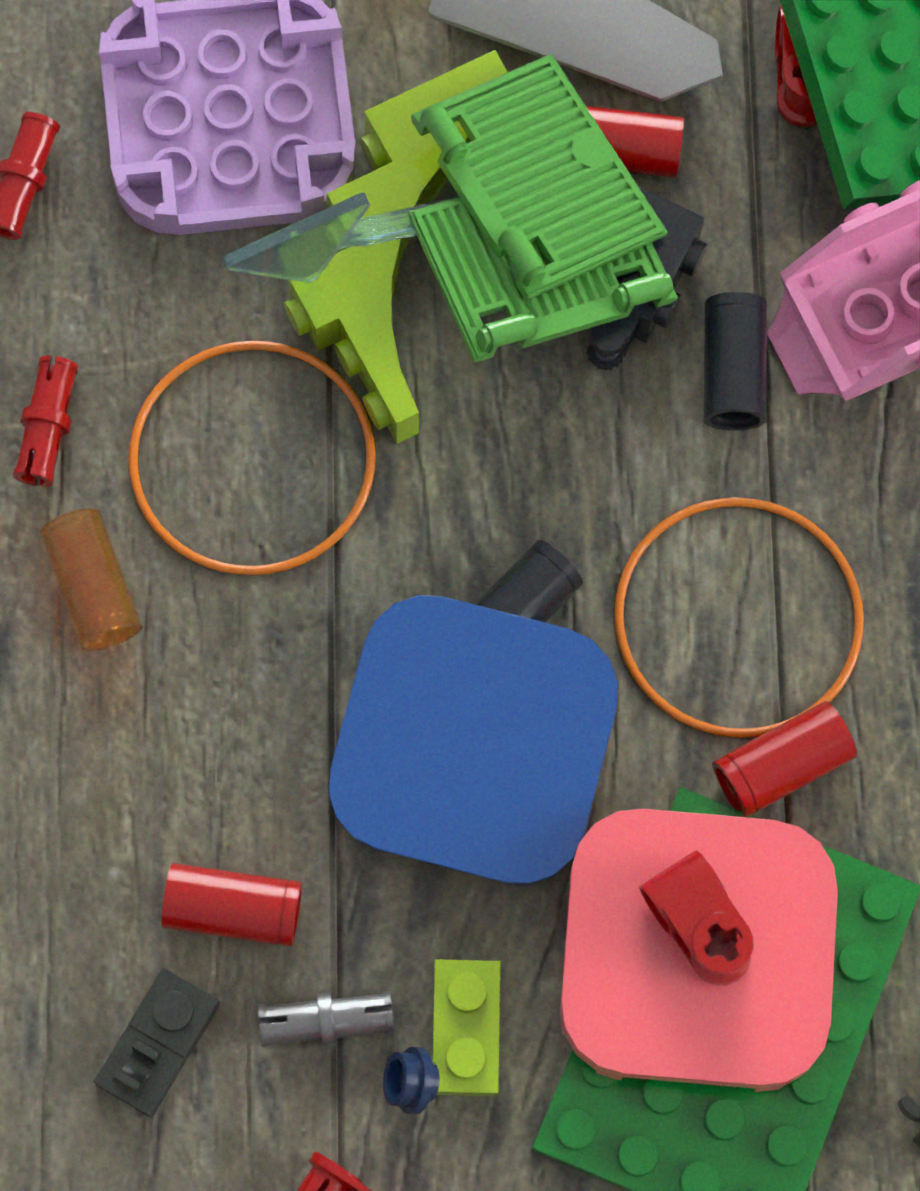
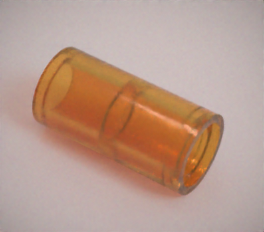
M93 508L80 509L63 514L45 524L40 530V534L81 648L85 651L103 650L121 644L136 636L142 630V624L101 512Z

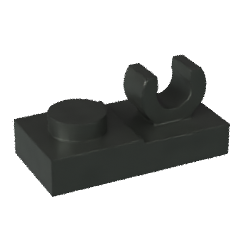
M162 968L93 1083L152 1118L221 1005L220 1001L167 969Z

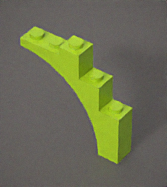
M496 50L364 111L365 136L360 137L359 140L363 153L374 171L326 193L328 217L322 219V225L332 247L337 253L288 276L290 300L283 304L294 330L299 336L308 333L318 351L335 343L336 354L347 375L351 378L359 374L368 391V394L362 396L372 422L378 430L387 426L396 444L419 433V411L400 369L392 328V301L401 261L415 231L408 217V212L429 206L448 181V178L437 162L441 149L431 133L420 136L411 122V115L432 104L439 103L508 73ZM455 121L454 124L466 143L471 142L460 123Z

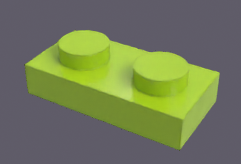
M435 959L432 1062L437 1065L440 1076L437 1095L498 1096L501 961Z

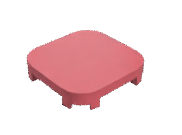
M653 809L617 811L591 827L578 844L569 877L563 978L559 1008L562 1034H565L575 1054L595 1069L596 1074L620 1081L622 1077L754 1088V1092L778 1090L804 1075L825 1049L831 1025L838 889L834 865L822 844L802 828L777 820ZM695 850L699 851L711 865L723 884L729 899L749 926L753 935V952L747 971L738 981L728 985H713L704 981L695 972L674 939L658 923L639 890L640 885ZM716 937L711 938L708 956L712 958L721 954L730 962L732 961L736 943L731 940L726 944H722Z

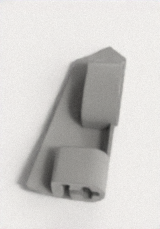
M432 0L429 6V17L431 19L540 58L552 53L557 63L561 66L659 102L668 100L691 89L721 80L723 77L718 40L650 0Z

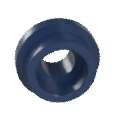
M409 1047L404 1052H394L389 1057L385 1066L383 1076L385 1099L389 1105L399 1106L401 1111L406 1114L416 1115L422 1113L428 1103L434 1100L439 1089L440 1076L438 1067L432 1062L431 1056L425 1048Z

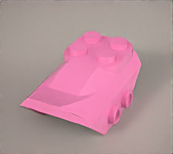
M920 181L907 187L901 193V198L879 207L877 203H870L857 208L846 216L843 224L839 225L780 272L784 286V295L777 316L767 331V336L790 383L798 395L826 393L839 395L845 401H848L920 368Z

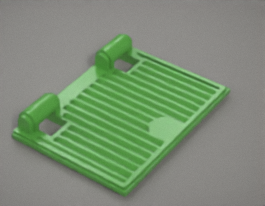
M552 53L439 103L432 104L411 115V122L420 136L431 133L441 149L437 161L497 257L501 258L508 254L520 275L515 285L527 301L668 234V231ZM455 121L460 123L471 142L466 143L455 126ZM536 242L549 262L548 265H544L531 243Z
M460 197L408 212V217L473 362L493 358L497 348L518 341L521 349L628 317L634 306L653 301L655 307L658 308L671 304L678 299L673 289V281L670 275L666 273L653 244L650 243L527 301L515 285L520 273L508 254L501 258L497 257ZM536 242L531 243L544 265H548L549 262ZM639 270L642 278L619 285L616 277ZM505 311L507 318L483 325L480 317Z

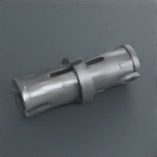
M390 991L384 992V994L331 999V993L328 992L317 994L318 1000L266 1006L265 1004L258 1005L262 1047L322 1040V1046L335 1045V1038L381 1033L394 1034Z

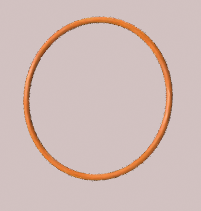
M241 341L219 345L191 356L161 379L146 398L138 413L131 434L128 461L131 485L138 506L150 526L165 543L187 559L216 571L236 575H263L286 571L300 566L327 551L344 536L360 515L367 501L373 483L376 452L373 431L366 410L357 394L338 372L322 360L298 348L268 341ZM245 350H263L286 354L307 362L322 371L340 387L353 405L363 429L366 445V469L359 496L352 510L336 531L322 543L297 557L283 562L257 566L234 565L209 559L187 548L171 536L153 514L145 498L138 470V449L141 432L152 406L171 382L194 365L221 354Z
M733 497L707 500L677 511L661 521L639 542L630 555L619 580L615 598L614 618L617 641L631 676L647 697L665 713L677 721L705 733L734 738L759 737L792 718L758 728L740 729L712 725L688 716L670 705L657 694L639 671L632 657L625 633L624 603L629 580L642 554L661 533L678 521L699 512L722 507H748L769 511L797 523L814 535L830 551L846 578L853 601L854 634L847 661L840 675L824 696L805 711L824 701L830 703L841 691L854 669L861 649L864 628L861 594L854 573L838 546L824 531L802 515L784 506L753 498Z

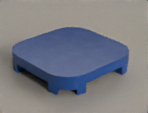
M417 595L394 603L375 620L364 642L331 764L329 796L337 819L356 841L378 852L391 853L501 882L504 885L530 886L554 877L573 861L578 844L584 837L616 714L618 681L609 657L592 639L571 629L443 596Z

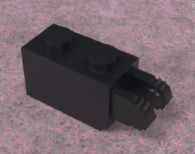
M639 187L668 231L667 236L652 242L666 273L670 275L673 281V289H675L683 273L691 277L694 276L704 257L708 243L700 240L705 217ZM638 270L616 278L620 285L642 277ZM675 292L678 299L671 304L656 308L653 301L634 306L628 317L592 327L589 337L591 341L587 350V354H589L588 360H591L597 367V370L610 369L612 371V368H618L619 363H622L623 356H626L635 338L647 343L656 324L665 329L667 328L678 307L681 294Z

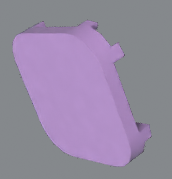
M131 0L132 6L113 20L106 33L101 32L99 46L111 159L110 168L120 205L137 224L156 233L175 235L304 222L326 215L328 213L326 193L355 180L356 139L354 137L342 41V27L335 7L330 9L322 0H181L155 3V0Z

